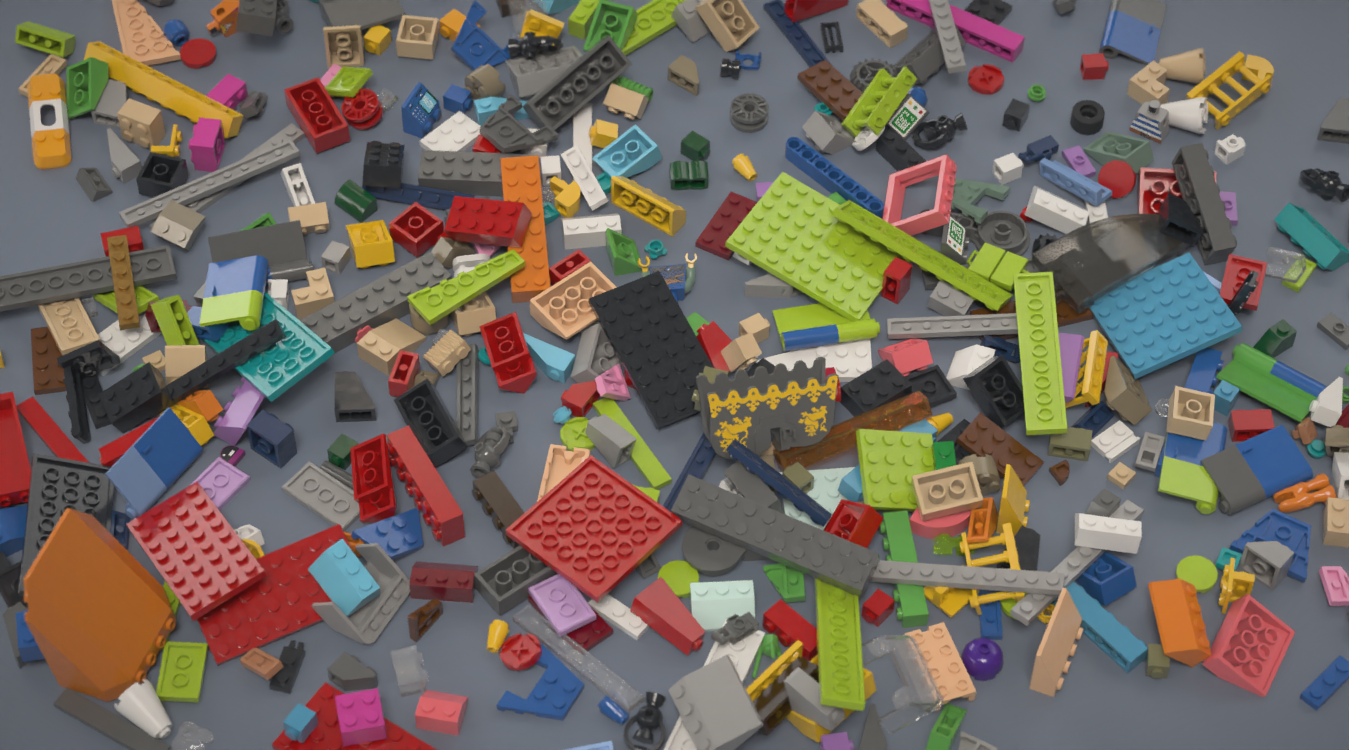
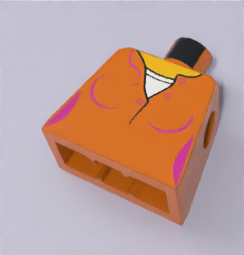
M223 0L211 10L210 13L213 21L205 26L211 35L220 31L224 37H228L239 32L236 31L239 0Z

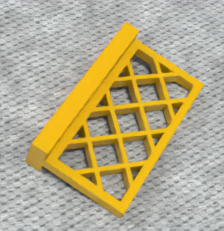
M1098 330L1092 331L1090 338L1084 339L1082 350L1088 345L1089 347L1081 354L1080 365L1085 360L1086 364L1082 368L1079 366L1080 371L1078 372L1075 397L1081 390L1082 396L1074 397L1073 400L1065 403V408L1088 401L1095 405L1100 401L1108 341ZM1084 375V379L1079 384V379Z
M797 640L746 689L752 702L798 656L802 658L803 643Z

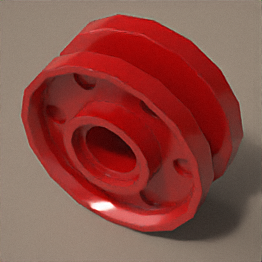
M360 89L354 97H345L341 107L348 124L358 130L373 127L380 121L383 115L381 102L376 93L369 89Z

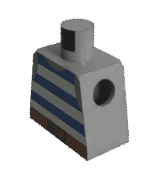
M1157 100L1146 101L1138 110L1129 130L1161 144L1169 133V112L1160 107V102Z

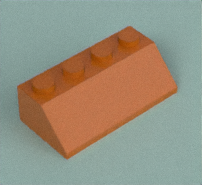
M1182 579L1150 582L1148 587L1164 654L1190 667H1194L1212 656L1195 586Z

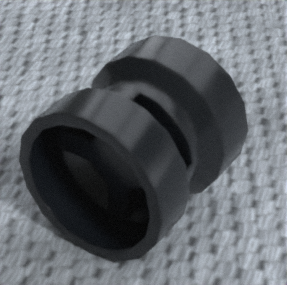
M723 58L720 75L726 77L730 74L733 78H739L741 60L730 62L729 59Z

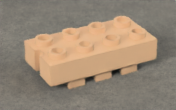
M550 444L537 502L590 456V449L574 447V452L566 450V446Z
M944 622L929 626L928 631L921 632L919 629L904 634V645L935 711L940 710L941 705L948 703L954 698L962 697L967 698L968 701L975 700L976 690Z

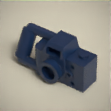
M1051 135L1027 144L1026 152L1020 153L1018 158L1025 163L1041 161L1043 158L1050 160L1051 155L1058 152L1059 144Z
M984 335L980 346L995 349V356L1003 355L1006 360L1016 363L1020 362L1019 345L1005 341L997 336Z

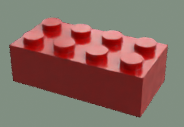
M318 77L284 89L286 105L315 153L350 141L349 126Z
M454 196L444 231L453 241L522 248L532 213L521 202Z

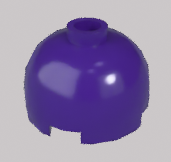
M981 637L973 639L966 644L961 660L967 673L975 677L977 681L994 679L1003 668V652L1000 646L989 638Z

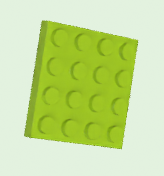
M858 429L856 431L864 504L870 505L875 510H907L915 512L918 506L911 484L912 476L934 471L931 448L933 444L932 434Z

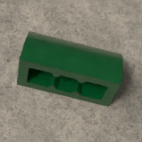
M350 179L340 187L336 194L335 205L360 223L377 211L376 198Z

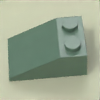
M1109 131L1084 148L1085 153L1103 166L1113 160L1124 161L1131 165L1135 174L1138 173L1141 167L1146 168L1148 164L1154 161L1150 141Z

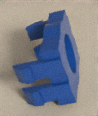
M737 50L735 60H741V69L758 70L761 62V53L759 52L758 55L739 54V50ZM751 60L753 64L747 66L743 64V61Z

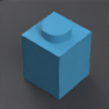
M1222 380L1213 392L1215 395L1214 410L1228 416L1237 403L1240 388Z
M298 703L283 721L286 736L291 740H298L303 743L318 725L316 712Z

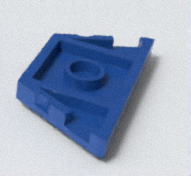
M415 508L353 530L351 537L355 540L358 537L367 544L378 543L392 560L421 550L423 539L418 509Z

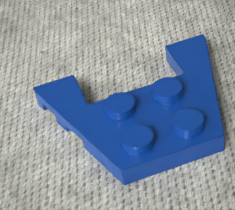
M476 0L472 3L451 48L472 70H475L481 64L483 66L489 64L495 67L506 60L518 56L511 57L508 45L504 49L500 48L476 25L487 12Z
M1272 509L1258 520L1250 530H1246L1238 540H1234L1231 543L1230 550L1243 554L1244 547L1248 542L1278 541L1294 552V561L1287 575L1305 583L1309 560L1311 525Z
M541 644L542 654L535 664L545 668L546 671L527 699L506 690L497 704V710H512L517 714H524L525 712L536 714V717L563 721L584 690V683Z

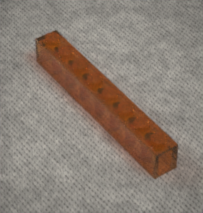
M917 391L832 426L830 432L821 441L813 445L790 447V450L780 452L775 449L773 453L778 468L782 472L786 467L792 466L796 462H799L805 468L856 447V431L858 429L896 431L933 414L928 398L920 391Z

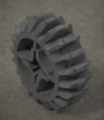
M873 58L871 61L865 59L864 63L859 61L858 65H854L850 73V82L864 93L880 69H885L892 77H897V69L893 67V64H888L887 60L881 62L880 59L878 61Z

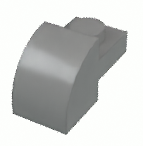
M1145 432L1135 467L1155 472L1165 437Z

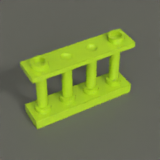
M906 66L902 68L897 77H892L885 69H880L841 125L852 137H857L865 126H868L875 135H879L917 78Z

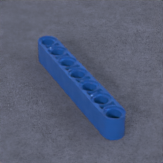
M790 137L786 140L785 157L788 161L831 194L837 192L846 201L850 200L881 219L883 218L884 204L879 198L800 138Z

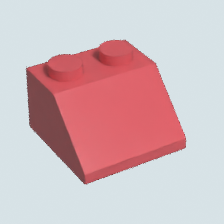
M910 338L878 349L882 360L885 361L887 359L903 376L909 375V371L915 369L916 371L927 369V365L933 363L927 340Z
M426 690L420 696L415 713L416 728L459 736L469 697Z

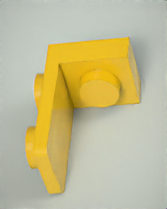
M173 124L170 146H151L150 152L171 157L179 156L180 146L178 144L182 142V132L178 130V125Z

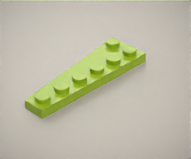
M513 249L490 259L488 262L475 266L469 272L464 273L463 271L458 273L457 277L451 280L445 279L440 281V284L435 287H427L407 296V300L425 321L432 325L525 267V261Z

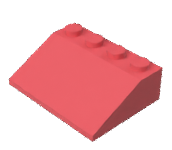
M1247 594L1232 602L1210 648L1212 656L1205 659L1203 666L1217 677L1261 697H1265L1295 631Z

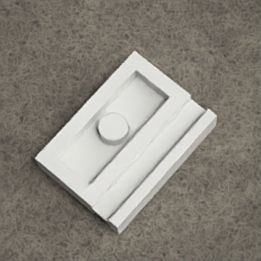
M1119 420L1092 439L1091 446L1104 458L1106 457L1111 464L1139 444L1140 438L1136 437L1134 432Z

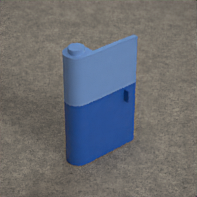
M167 408L105 474L127 501L125 505L126 515L131 519H135L147 512L203 452V449L172 409Z

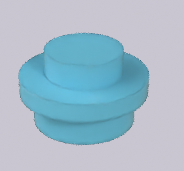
M566 406L560 407L552 414L554 422H560L561 424L567 422L571 418L572 411L567 409Z

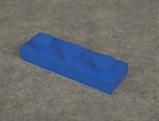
M1340 655L1301 693L1300 699L1317 711L1349 680V661Z

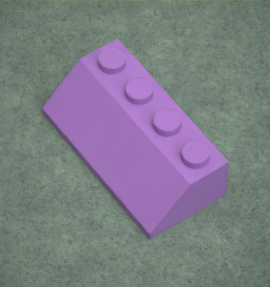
M1058 333L1065 403L1075 397L1084 337L1076 334Z
M244 377L240 380L243 382V385L241 387L237 386L232 394L235 397L233 402L228 401L223 411L226 412L224 417L219 416L214 424L217 427L214 435L234 446L246 430L247 424L251 421L265 397Z

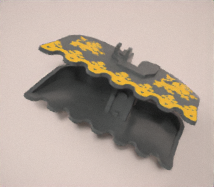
M818 357L814 360L811 368H807L806 363L802 360L796 361L791 371H788L783 363H779L771 374H768L764 366H759L755 369L752 377H749L744 369L737 370L732 380L728 379L726 373L720 372L712 383L708 381L705 375H698L696 382L703 432L712 444L715 452L719 456L730 460L734 459L726 449L735 438L759 457H761L763 451L769 449L771 441L774 448L779 452L790 450V447L813 445L821 441L830 432L834 423L838 374L828 375L825 381L826 359Z

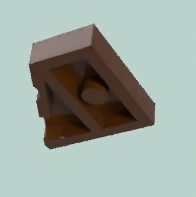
M434 598L409 614L410 639L417 643L443 614L442 602Z

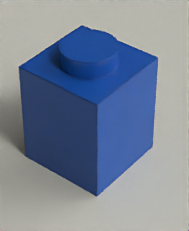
M452 84L443 95L444 109L454 113L460 111L465 114L473 105L471 91Z

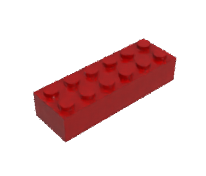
M409 425L387 434L390 466L395 467L399 481L405 483V490L408 496L412 495L415 507L418 511H422L423 520L427 526H431L434 539L436 541L439 540L444 547L464 538L463 512Z

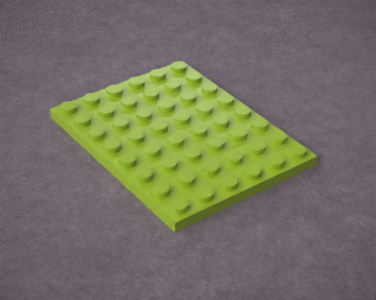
M783 171L725 244V247L851 321H860L882 292L883 273L893 259L897 257L905 261L902 257L903 255L888 250L880 242H874L870 239V236L857 232L848 223L840 222L836 216L832 215L835 208L840 206L838 203Z

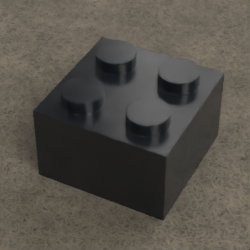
M150 152L136 178L139 194L156 197L182 186L188 177L186 160Z

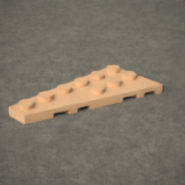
M112 0L122 50L125 55L147 66L181 59L180 53L173 48V44L170 40L166 39L163 31L137 0Z

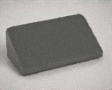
M97 168L79 169L76 180L92 202L112 194L113 191Z

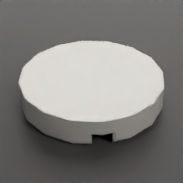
M866 126L855 137L856 143L854 142L852 145L857 151L867 148L878 139L885 126L879 135H875Z

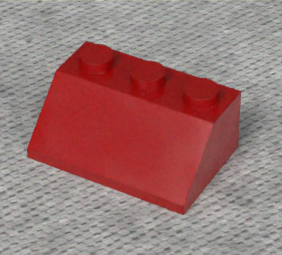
M841 499L824 531L867 548L884 518L870 505Z

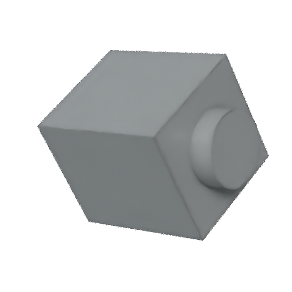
M332 240L321 256L322 267L327 271L340 275L351 260L349 246Z

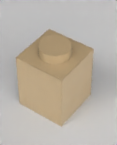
M760 313L739 322L740 337L752 332L757 343L769 338L770 324Z

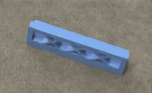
M1043 158L1039 162L1041 177L1097 207L1112 196V190L1056 160L1051 162Z

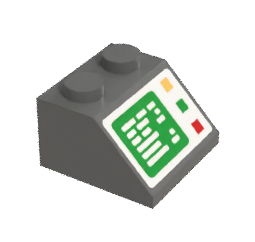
M907 93L886 125L889 128H893L906 141L930 112Z
M950 215L949 223L944 224L940 253L962 265L967 260L968 252L964 251V248L968 249L969 237H966L967 229Z

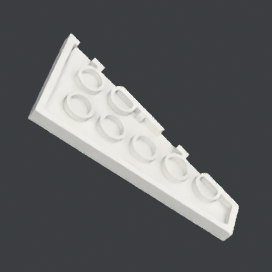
M870 339L793 350L764 358L774 366L783 363L787 370L791 371L796 361L802 360L806 363L807 368H811L816 358L824 357L826 359V368L834 367L840 382H850L872 368Z

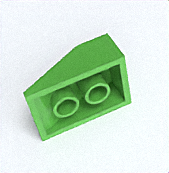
M599 0L583 50L588 51L598 41L609 35L622 51L633 31L638 16L634 7Z
M90 57L67 67V114L69 120L95 109L108 82L107 62Z

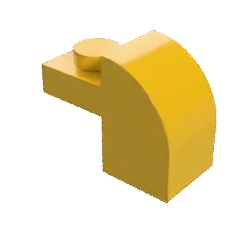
M1248 54L1245 67L1261 80L1270 75L1272 82L1274 69L1271 63L1262 57ZM1244 75L1242 76V80L1250 81Z
M554 176L550 180V193L556 196L554 198L555 208L565 218L573 217L581 207L580 187L575 181L568 185L564 180Z

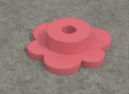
M365 326L358 331L355 342H359L373 328Z

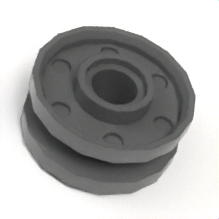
M741 94L731 102V124L742 132H757L768 123L769 105L762 96L757 94Z

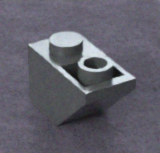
M346 652L327 669L329 680L344 691L374 689L378 686L375 670L364 666L356 656H350Z

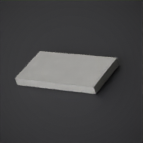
M310 461L282 486L284 493L332 526L340 524L344 532L360 517L359 503L354 500L353 490Z

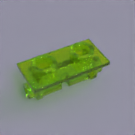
M938 534V537L933 539V543H937V545H933V553H937V555H952V548H956V555L966 556L965 553H961L959 544L960 541H963L962 534L958 535V537H950V534ZM975 549L970 550L971 554H975Z

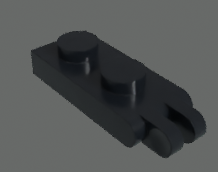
M294 640L290 641L288 647L284 646L279 658L283 668L272 677L269 684L270 690L291 694L305 657V650H303L304 642H299L297 648H295L296 641Z

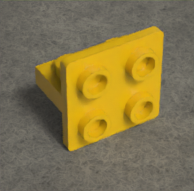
M531 9L526 12L520 38L522 39L526 32H533L535 36L549 35L550 37L558 38L564 23Z
M1230 558L1229 565L1225 564L1223 576L1221 577L1220 588H1222L1218 600V605L1222 606L1221 614L1226 613L1229 602H1233L1247 594L1250 595L1253 588L1255 575L1234 571L1235 558Z
M926 586L923 588L925 597L951 618L970 602L969 596L973 595L972 589L939 586Z

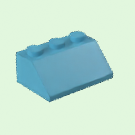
M343 539L325 550L308 568V571L331 601L347 617L380 595V586Z

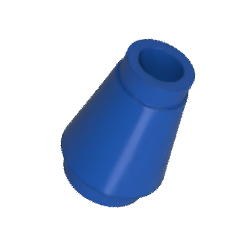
M608 694L598 704L601 713L620 725H623L630 717L615 696L612 697Z

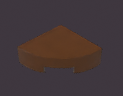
M1067 460L1049 468V473L1060 486L1067 481L1070 472Z

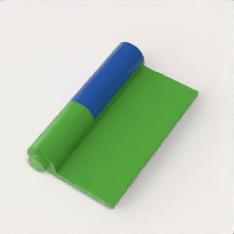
M1245 343L1235 346L1232 352L1234 355L1233 360L1216 377L1221 381L1224 380L1240 388V391L1299 422H1302L1311 412L1309 407L1312 400H1316L1318 395L1328 387Z

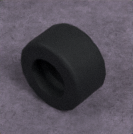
M1092 100L1079 101L1072 108L1071 127L1082 135L1098 133L1103 127L1104 108Z

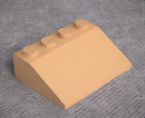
M589 262L530 300V315L542 327L567 340L598 320L588 303L589 298L617 287L592 262Z
M1065 588L1061 591L1037 651L1029 688L1054 697L1056 690L1061 691L1064 683V678L1061 677L1063 673H1068L1071 664L1068 659L1070 656L1074 657L1077 649L1075 641L1076 639H1081L1084 628H1081L1082 618L1068 590Z

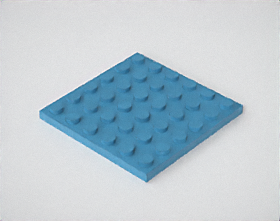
M1190 253L1085 298V302L1093 313V317L1134 379L1243 332L1242 325Z

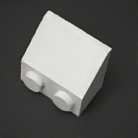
M976 344L956 351L946 377L950 384L969 390L963 378L994 357L995 349Z

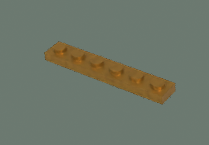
M127 236L107 237L120 330L139 328L140 323Z

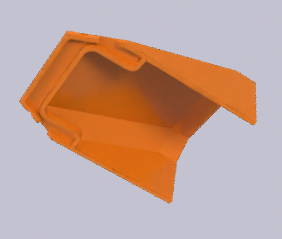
M66 508L23 579L25 589L24 602L28 603V612L24 614L25 622L59 686L109 702L119 698L133 684L137 682L142 684L144 682L143 679L146 678V673L150 666L154 665L159 650L165 646L166 638L170 631L174 630L176 618L163 586L93 515Z

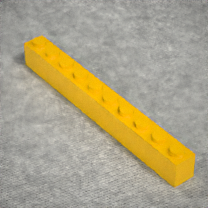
M100 41L88 43L84 60L92 57L107 62L108 78L126 83V86L132 88L133 92L146 95L147 99L161 103L160 105L164 108H171L176 114L190 118L189 120L193 123H198L199 117L219 119L222 121L224 138L229 139L230 137L238 136L244 115Z

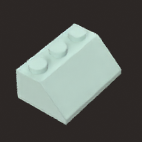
M753 580L690 583V608L692 616L705 632L717 631L722 628L725 620L734 614L742 616L750 612L755 618Z

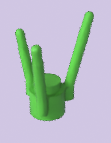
M767 634L763 637L762 644L757 653L752 678H756L762 653L772 659H775L776 654L778 658L782 656L781 647L776 635Z

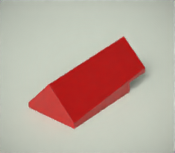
M514 312L479 327L499 388L525 394L536 377L537 372L517 313Z
M383 433L350 448L354 500L359 503L360 521L363 523H376L394 516L396 511L386 435Z

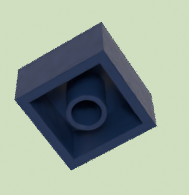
M262 410L247 424L251 449L280 469L297 454L294 429L289 424H284L278 420L274 414H269Z

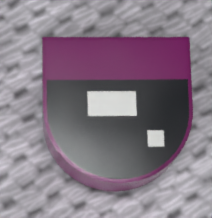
M229 445L221 450L220 456L222 460L235 467L245 456V451L237 446Z

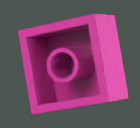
M199 117L197 125H194L193 139L190 138L189 150L192 151L191 162H194L195 170L215 172L219 168L226 145L222 121Z
M378 688L335 696L343 746L386 738Z

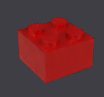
M417 202L413 203L389 223L392 240L417 258L433 246L437 237L444 232L443 221Z

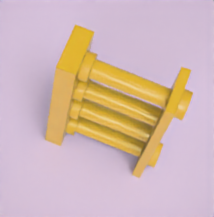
M1238 52L1188 92L1186 100L1214 94L1229 107L1220 112L1207 100L1205 101L1208 103V111L1215 116V129L1219 130L1222 126L1228 125L1232 118L1258 97L1270 90L1271 76L1268 75L1263 80L1258 78L1245 67V55ZM1240 72L1253 82L1255 86L1248 91L1234 80L1232 76ZM1223 83H1227L1242 96L1234 101L1218 87Z
M1011 523L1002 524L1004 532L1000 533L999 536L990 537L988 542L967 543L966 532L962 533L963 541H960L959 544L961 553L966 555L967 566L981 567L1006 561V563H1010V569L1021 570ZM1001 543L1007 546V550L1002 554L972 560L970 550ZM972 589L973 595L969 596L971 608H976L977 614L981 615L980 604L1009 598L1017 599L1019 603L1026 595L1024 592L1001 591L979 596L978 590Z

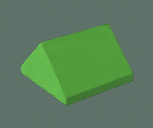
M607 228L606 250L614 276L642 271L637 265L640 256L635 240Z

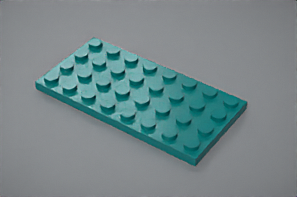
M265 292L261 322L258 329L277 319L286 337L234 369L272 402L335 353L326 342ZM239 320L228 322L230 326L217 342L201 340L219 354L258 329L253 331L245 330L240 325Z

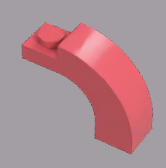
M917 507L909 519L911 531L918 536L929 539H946L956 536L969 526L971 510L922 522Z

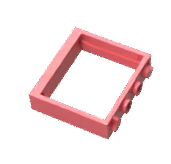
M946 154L890 174L883 220L911 236L949 223L957 171L955 162ZM939 175L934 209L901 220L906 186Z

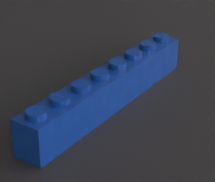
M1208 347L1198 351L1184 388L1213 394L1214 390L1211 387H1216L1218 381L1216 372L1221 371L1224 360H1221L1222 351ZM1165 444L1162 449L1155 471V476L1159 478L1161 475Z

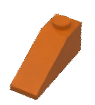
M211 390L196 391L176 403L204 416L206 421L209 422L216 420L219 417L218 413L223 410Z
M993 497L983 498L982 507L971 510L967 543L988 542L995 532L998 514Z

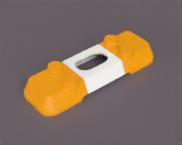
M57 74L32 76L28 82L27 90L34 165L38 169L43 170L67 167L72 161L64 80ZM44 105L55 107L56 122L51 126H44L41 123L40 109Z

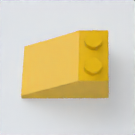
M384 220L346 225L353 259L357 268L366 269L372 265L379 264L385 266L395 262L393 240Z
M1006 464L996 533L1004 532L1002 524L1011 523L1015 536L1022 525L1027 526L1028 517L1024 516V512H1028L1030 500H1026L1027 491L1009 464Z

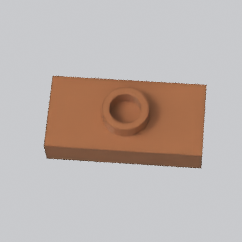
M257 647L251 649L239 659L243 667L266 680H269L283 668L280 660Z

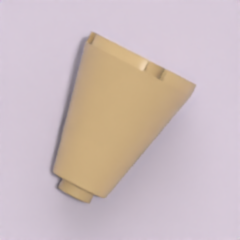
M1204 48L1162 58L1158 63L1167 69V79L1200 84L1205 80L1206 61Z

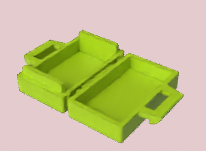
M986 242L979 252L974 250L966 261L970 265L969 270L988 281L991 279V283L1008 291H1012L1014 287L1013 274L1029 273L1028 270H1025L1028 265V259L1009 251L1005 254L1004 249Z

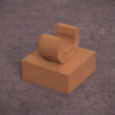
M1311 417L1305 418L1295 427L1296 430L1291 431L1293 438H1301L1303 444H1310L1318 436Z

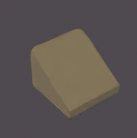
M421 370L415 376L414 386L428 379L436 387L440 375Z

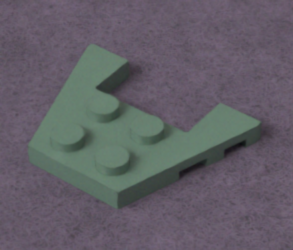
M955 178L951 208L955 209L956 207L962 210V215L966 217L970 215L974 217L976 223L980 224L987 217L988 210L974 205L984 195L1004 200L1010 194L1011 187Z

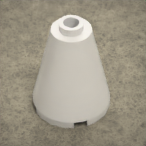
M1206 97L1160 105V107L1169 112L1170 126L1198 134H1205L1206 128H1203V124L1208 121Z
M143 679L145 683L140 685L137 682L122 693L118 698L121 702L119 705L115 703L114 708L152 737L164 739L172 732V723L151 682L148 679Z

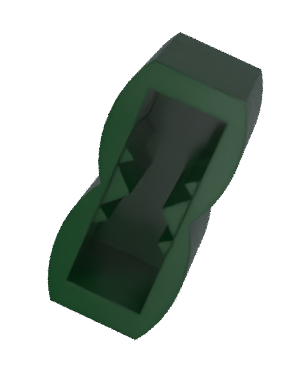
M696 160L689 163L685 161L670 163L671 189L686 190L690 188L693 190H703L708 188L707 162Z

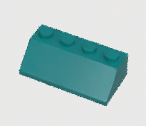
M1288 203L1274 219L1279 224L1277 227L1285 234L1288 232L1292 236L1290 238L1291 241L1305 248L1303 252L1310 258L1314 257L1317 260L1316 264L1323 270L1329 269L1334 271L1349 262V250L1304 208Z

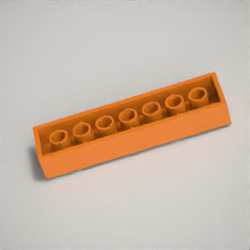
M538 155L500 158L503 200L524 203L532 213L522 248L507 246L508 251L514 249L525 261L526 265L510 275L512 303L530 302L532 298L550 288Z

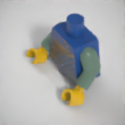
M688 253L686 254L685 259L688 267H686V264L649 267L648 270L647 266L650 264V259L647 256L645 257L646 265L641 264L640 258L637 261V265L642 269L641 277L660 271L678 303V301L685 299V293L690 292L695 283L696 267H694V263L697 261V255L695 253V259L690 261L688 260Z

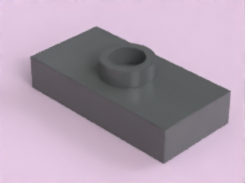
M1332 312L1318 321L1317 327L1343 349L1347 350L1349 348V326Z

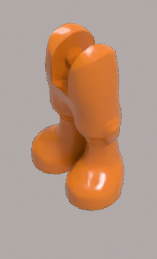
M1325 473L1316 475L1315 479L1311 481L1296 483L1273 495V499L1279 504L1278 509L1282 513L1308 508L1317 502H1324L1326 505L1328 497L1336 498L1334 488L1330 485L1329 478Z

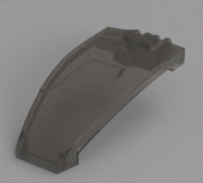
M1160 214L1118 215L1089 223L1069 232L1032 254V262L1040 272H1053L1054 292H1057L1055 294V302L1058 303L1064 300L1077 313H1080L1094 305V301L1157 264L1174 255L1180 257L1190 245L1159 232Z

